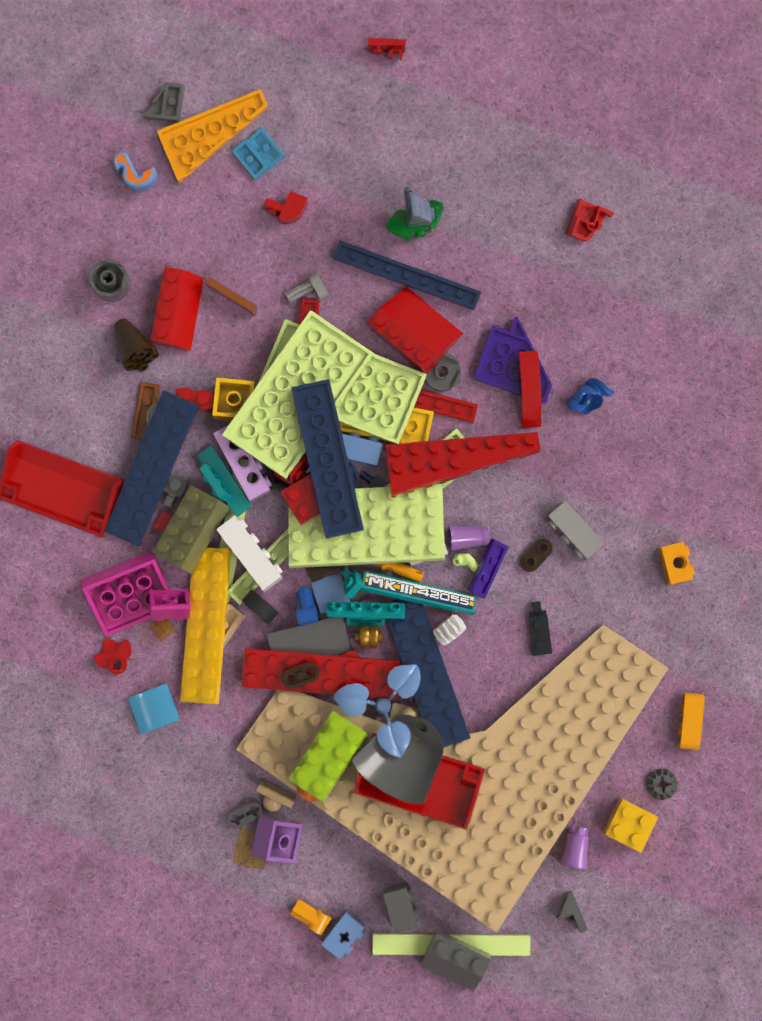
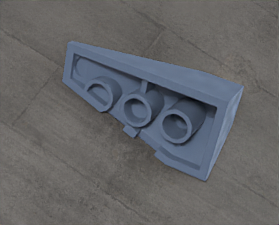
M405 186L404 197L408 227L431 225L432 220H435L434 208H430V203L410 186Z

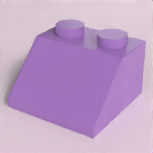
M259 816L251 856L265 861L295 863L303 824Z

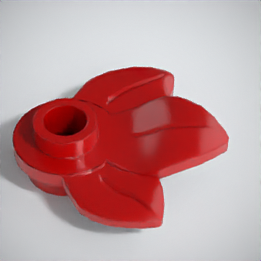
M105 638L102 645L103 653L94 656L95 662L99 667L109 669L113 674H122L126 670L127 660L132 654L131 644L128 640H124L118 645L114 640ZM116 661L121 663V667L118 669L114 666Z

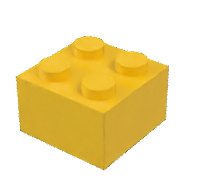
M216 378L212 413L214 420L232 421L256 388L255 381Z
M619 798L603 833L641 853L658 817Z

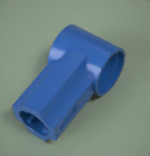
M300 588L295 593L298 607L296 614L299 625L304 626L319 622L311 589Z

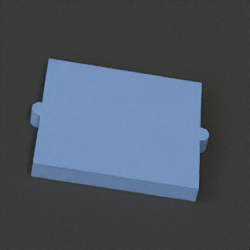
M341 572L329 577L324 576L323 579L311 583L321 614L327 613V602H350V599L344 593V580Z

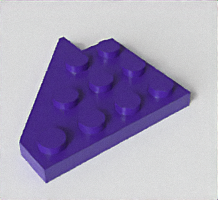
M515 316L510 331L492 325L474 380L521 396L518 352L535 350L518 317ZM539 360L541 403L546 404L552 384Z

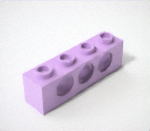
M226 426L213 434L250 502H253L270 493L269 487L272 485L268 477H263L260 473V470L263 468L257 459L253 460L252 456L241 448L236 450L230 449L231 442L222 436L228 427ZM246 457L249 459L248 465L240 466L239 460ZM256 474L258 476L257 482L249 483V475Z

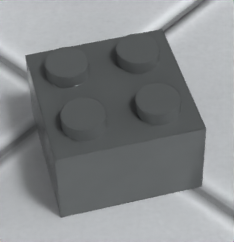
M406 883L383 889V896L394 934L416 928L417 921H420L417 906H412L411 903L414 901L411 886L407 887Z

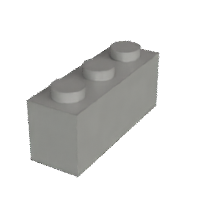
M566 501L547 517L549 520L547 522L554 531L557 529L562 534L560 538L565 544L568 545L570 543L575 548L573 552L579 559H588L604 544Z

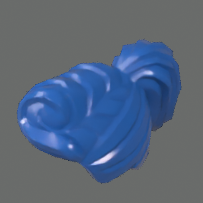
M591 378L568 399L567 404L570 411H580L587 415L591 411L600 408L603 403V396H612L614 390L608 388L599 379Z

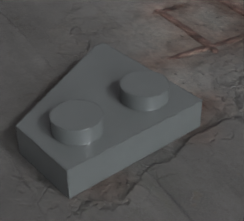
M165 82L160 89V93L153 99L148 111L144 112V119L180 122L185 89L184 84Z

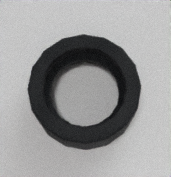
M252 589L242 599V602L267 624H270L279 614L278 611Z

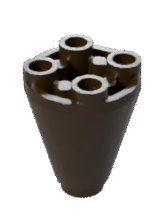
M120 319L114 324V332L124 369L126 371L138 370L139 372L148 369V364L160 355L155 345L127 319Z

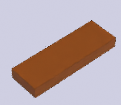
M208 277L206 280V286L254 316L258 312L257 306L211 277Z
M141 382L131 438L143 439L148 427L146 421L147 412L152 405L157 403L160 385Z

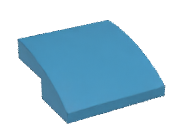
M262 127L248 140L244 139L232 150L255 180L286 157L284 152Z
M167 683L128 698L141 735L180 720Z

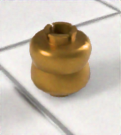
M375 624L370 626L360 625L359 631H355V642L359 643L361 649L369 647L376 649L379 647V642L383 643L382 630L379 631L378 625Z

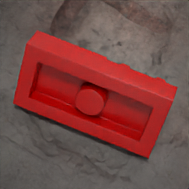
M368 38V52H372L375 55L389 52V60H392V55L397 53L399 54V60L402 61L403 52H405L406 39Z

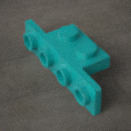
M209 446L197 455L198 460L202 464L200 467L203 473L201 477L207 484L211 485L213 488L211 492L217 499L226 501L237 517L252 507V504L213 446Z
M327 602V617L347 618V625L375 624L385 626V618H405V604Z

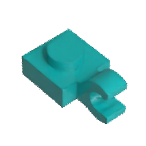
M345 565L341 569V574L346 578L343 582L345 596L352 599L363 587L361 574L356 572L355 569L350 571L348 565Z

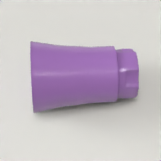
M448 525L447 534L450 552L489 544L488 527Z
M570 826V834L567 833L565 850L560 865L587 869L589 841L587 836L589 829Z

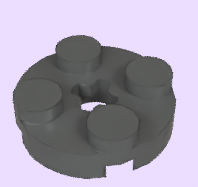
M446 353L427 374L425 381L428 386L440 392L449 391L459 383L462 373L458 360ZM446 368V373L448 374L447 376L443 375L440 377L437 370Z

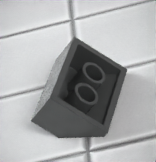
M436 929L420 966L474 991L482 980L491 957L489 953Z

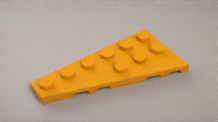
M261 89L157 131L178 183L182 182L268 109Z

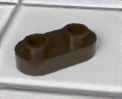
M547 539L537 540L521 557V568L526 572L535 571L552 553L553 547L551 542ZM540 545L546 546L545 552L540 550ZM528 559L533 560L534 563L532 566H529L527 564Z
M305 662L288 668L282 674V684L286 688L294 689L314 682L319 677L320 669L314 662ZM312 668L314 672L308 674L306 670ZM294 675L295 680L290 681L288 676Z

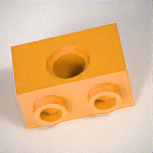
M684 542L658 548L667 585L693 579L695 571L693 565L689 564L688 557L690 552ZM675 558L681 560L682 565L680 568H676L673 565Z

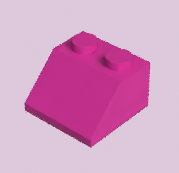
M188 589L149 591L150 620L164 621L165 619H174L180 621L190 618L191 604Z

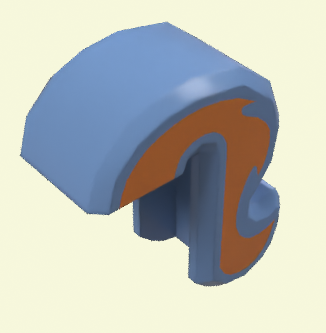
M120 152L113 157V165L118 174L122 173L123 181L131 191L144 192L156 184L158 174L155 167L137 175L127 153Z

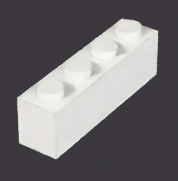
M234 515L216 530L260 588L266 592L283 579L280 575L283 571L277 563L273 565L270 562L269 558L271 555L265 548L260 549L257 545L260 541L254 533L249 534L246 528L248 525L242 518L237 519Z

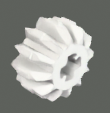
M452 615L435 627L433 634L441 645H447L462 634L466 626L458 615Z

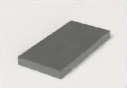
M324 617L316 623L304 626L297 624L267 632L271 650L329 655L351 651L343 617Z

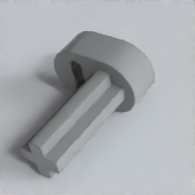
M317 273L309 276L310 280L285 293L290 303L313 290H316L320 300L329 296Z

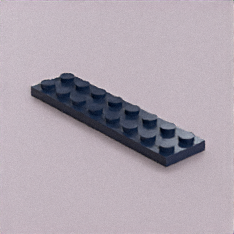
M326 379L291 387L325 538L329 539L364 531L330 380Z
M163 390L105 527V532L138 547L141 545L199 409V405Z
M401 599L387 602L405 604L404 619L387 620L403 665H417L419 667L420 684L414 697L421 717L429 721L442 737L444 748L471 739L423 604Z

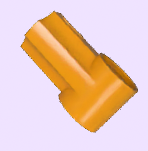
M298 899L290 915L307 924L309 929L319 935H323L332 919L329 914H323L321 909H315L301 899Z

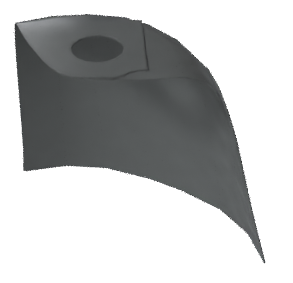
M399 715L390 722L391 724L397 721L402 722L410 730V742L403 756L396 757L386 752L380 746L376 734L352 759V762L366 780L385 793L401 801L412 804H424L443 755L444 742L436 729L425 718ZM418 722L425 724L427 731H420L416 724ZM414 736L419 737L420 741L414 740Z

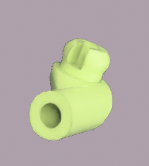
M458 553L452 559L455 566L467 565L473 573L479 566L478 562L469 553Z

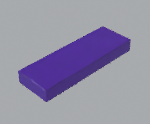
M491 538L467 591L483 599L486 598L508 550V546Z

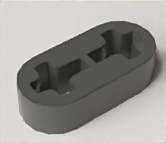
M253 801L232 811L228 816V824L232 828H240L258 819L263 814L262 805L259 802ZM251 805H254L255 808L259 807L257 816L254 814L247 816L246 812L251 810ZM233 814L237 816L244 814L245 816L238 825L236 822L233 823L231 821L234 818Z

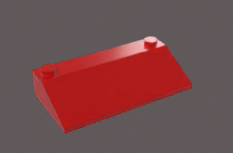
M16 440L8 447L0 480V499L103 538L105 527L121 492L124 480Z
M372 733L370 741L376 735L375 733ZM442 755L424 804H412L401 801L377 788L360 773L356 779L353 793L467 830L485 768Z

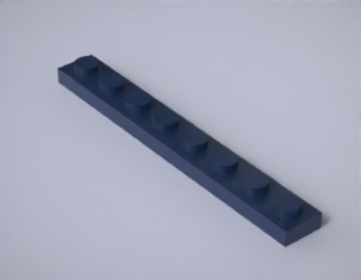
M339 241L333 256L335 261L475 311L481 295V291L343 241Z

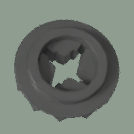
M656 769L647 777V790L656 799L665 800L671 798L677 791L678 782L676 777L667 769ZM661 776L664 782L670 783L664 786L663 791L661 787L654 786V784L660 783Z

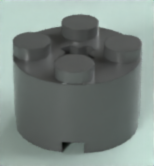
M104 259L94 265L89 273V283L97 296L102 300L108 302L121 300L130 289L131 282L127 271L115 260Z

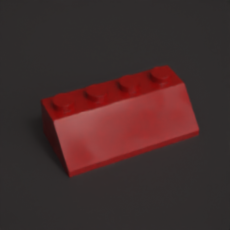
M164 267L151 342L154 345L191 351L204 277L186 270Z

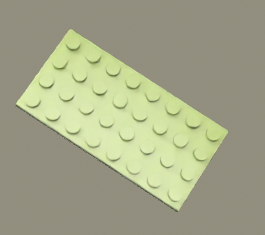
M310 310L222 436L287 479L290 472L306 452L291 387L329 379L337 408L374 353Z
M285 319L259 382L298 329L299 324ZM374 354L336 408L339 422L390 443L399 444L427 374Z
M432 484L431 487L427 488L421 487L411 493L399 494L395 498H391L390 487L355 489L364 531L329 539L325 538L320 514L300 525L289 507L290 568L445 560L442 484Z

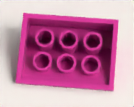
M152 551L82 579V590L105 637L150 619L149 591L170 590L160 563Z

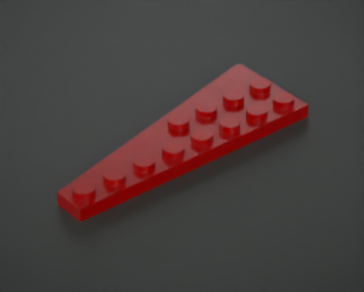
M538 432L387 444L385 449L391 498H395L397 495L405 492H414L415 489L421 487H431L432 484L444 480L447 482L463 477L479 469L485 470L489 466L498 463L501 465L514 458L519 457L520 459L539 453L541 447Z

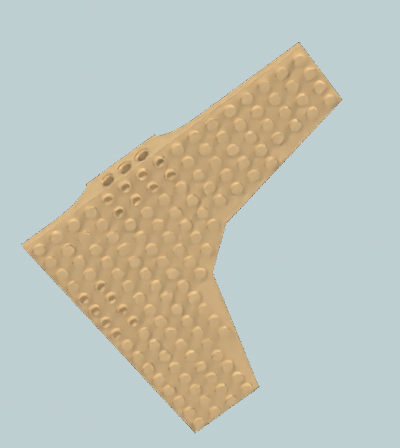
M602 625L486 731L469 734L471 739L445 747L443 751L444 756L485 768L467 830L354 794L359 771L353 762L350 763L325 803L321 800L312 801L311 803L497 933L667 672L668 667L605 625ZM277 690L236 750L297 792L296 784L290 781L289 778L323 728L332 711L367 733L368 737L358 753L370 742L372 733L377 734L378 729L386 724L363 715L356 717L348 716L339 706L301 692ZM414 736V740L420 741L419 737Z

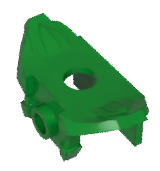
M437 200L428 201L430 208H434L435 220H432L431 225L408 227L406 209L403 208L396 211L385 226L388 232L406 239L407 242L412 241L411 238L416 237V239L422 238L427 234V231L431 233L437 226L445 208L443 202Z

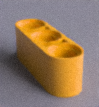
M684 692L682 696L684 704L681 706L680 717H682V723L679 726L680 743H678V748L698 751L701 743L705 697L704 694Z

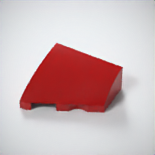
M577 199L565 235L587 242L593 236V233L603 226L601 223L606 215L611 218L614 212L601 206L592 205L582 199Z

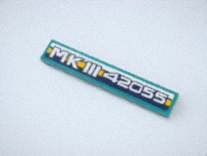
M368 571L363 573V587L361 591L472 616L475 613L476 596Z

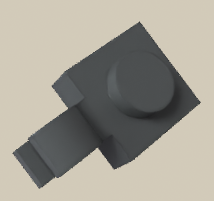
M173 474L170 475L164 492L168 494L164 502L165 507L172 509L176 497L183 498L189 482L187 479Z

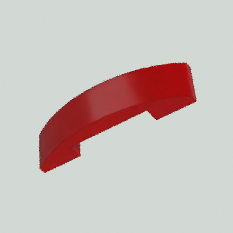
M538 351L518 352L522 428L541 427V383Z

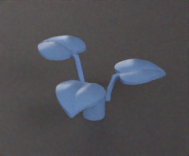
M400 665L389 672L388 685L394 691L388 699L381 698L377 702L367 700L369 691L361 684L346 685L340 688L333 696L340 709L348 716L356 717L363 714L366 710V704L375 706L378 713L384 714L388 726H382L378 729L377 739L380 746L386 752L396 757L403 756L410 742V730L402 722L397 721L391 724L387 714L391 709L390 701L397 692L404 699L416 693L420 684L419 667L417 665Z

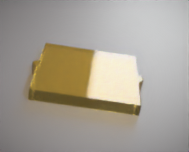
M241 829L232 863L244 865L246 868L252 867L264 870L266 861L251 856L256 831L252 832Z

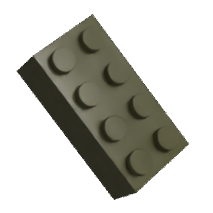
M190 485L152 552L192 574L230 507L215 497Z

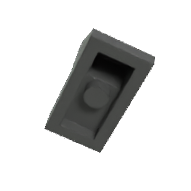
M570 890L566 892L556 918L561 920L572 915L573 917L570 918L573 928H578L580 933L588 929L575 897Z

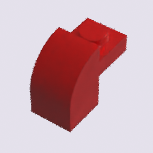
M290 191L285 204L266 198L264 207L268 214L275 217L280 215L278 218L279 223L292 224L303 216L308 204V198Z

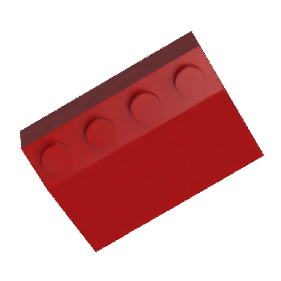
M405 287L381 306L367 321L369 329L424 374H428L463 335L459 329L408 287Z

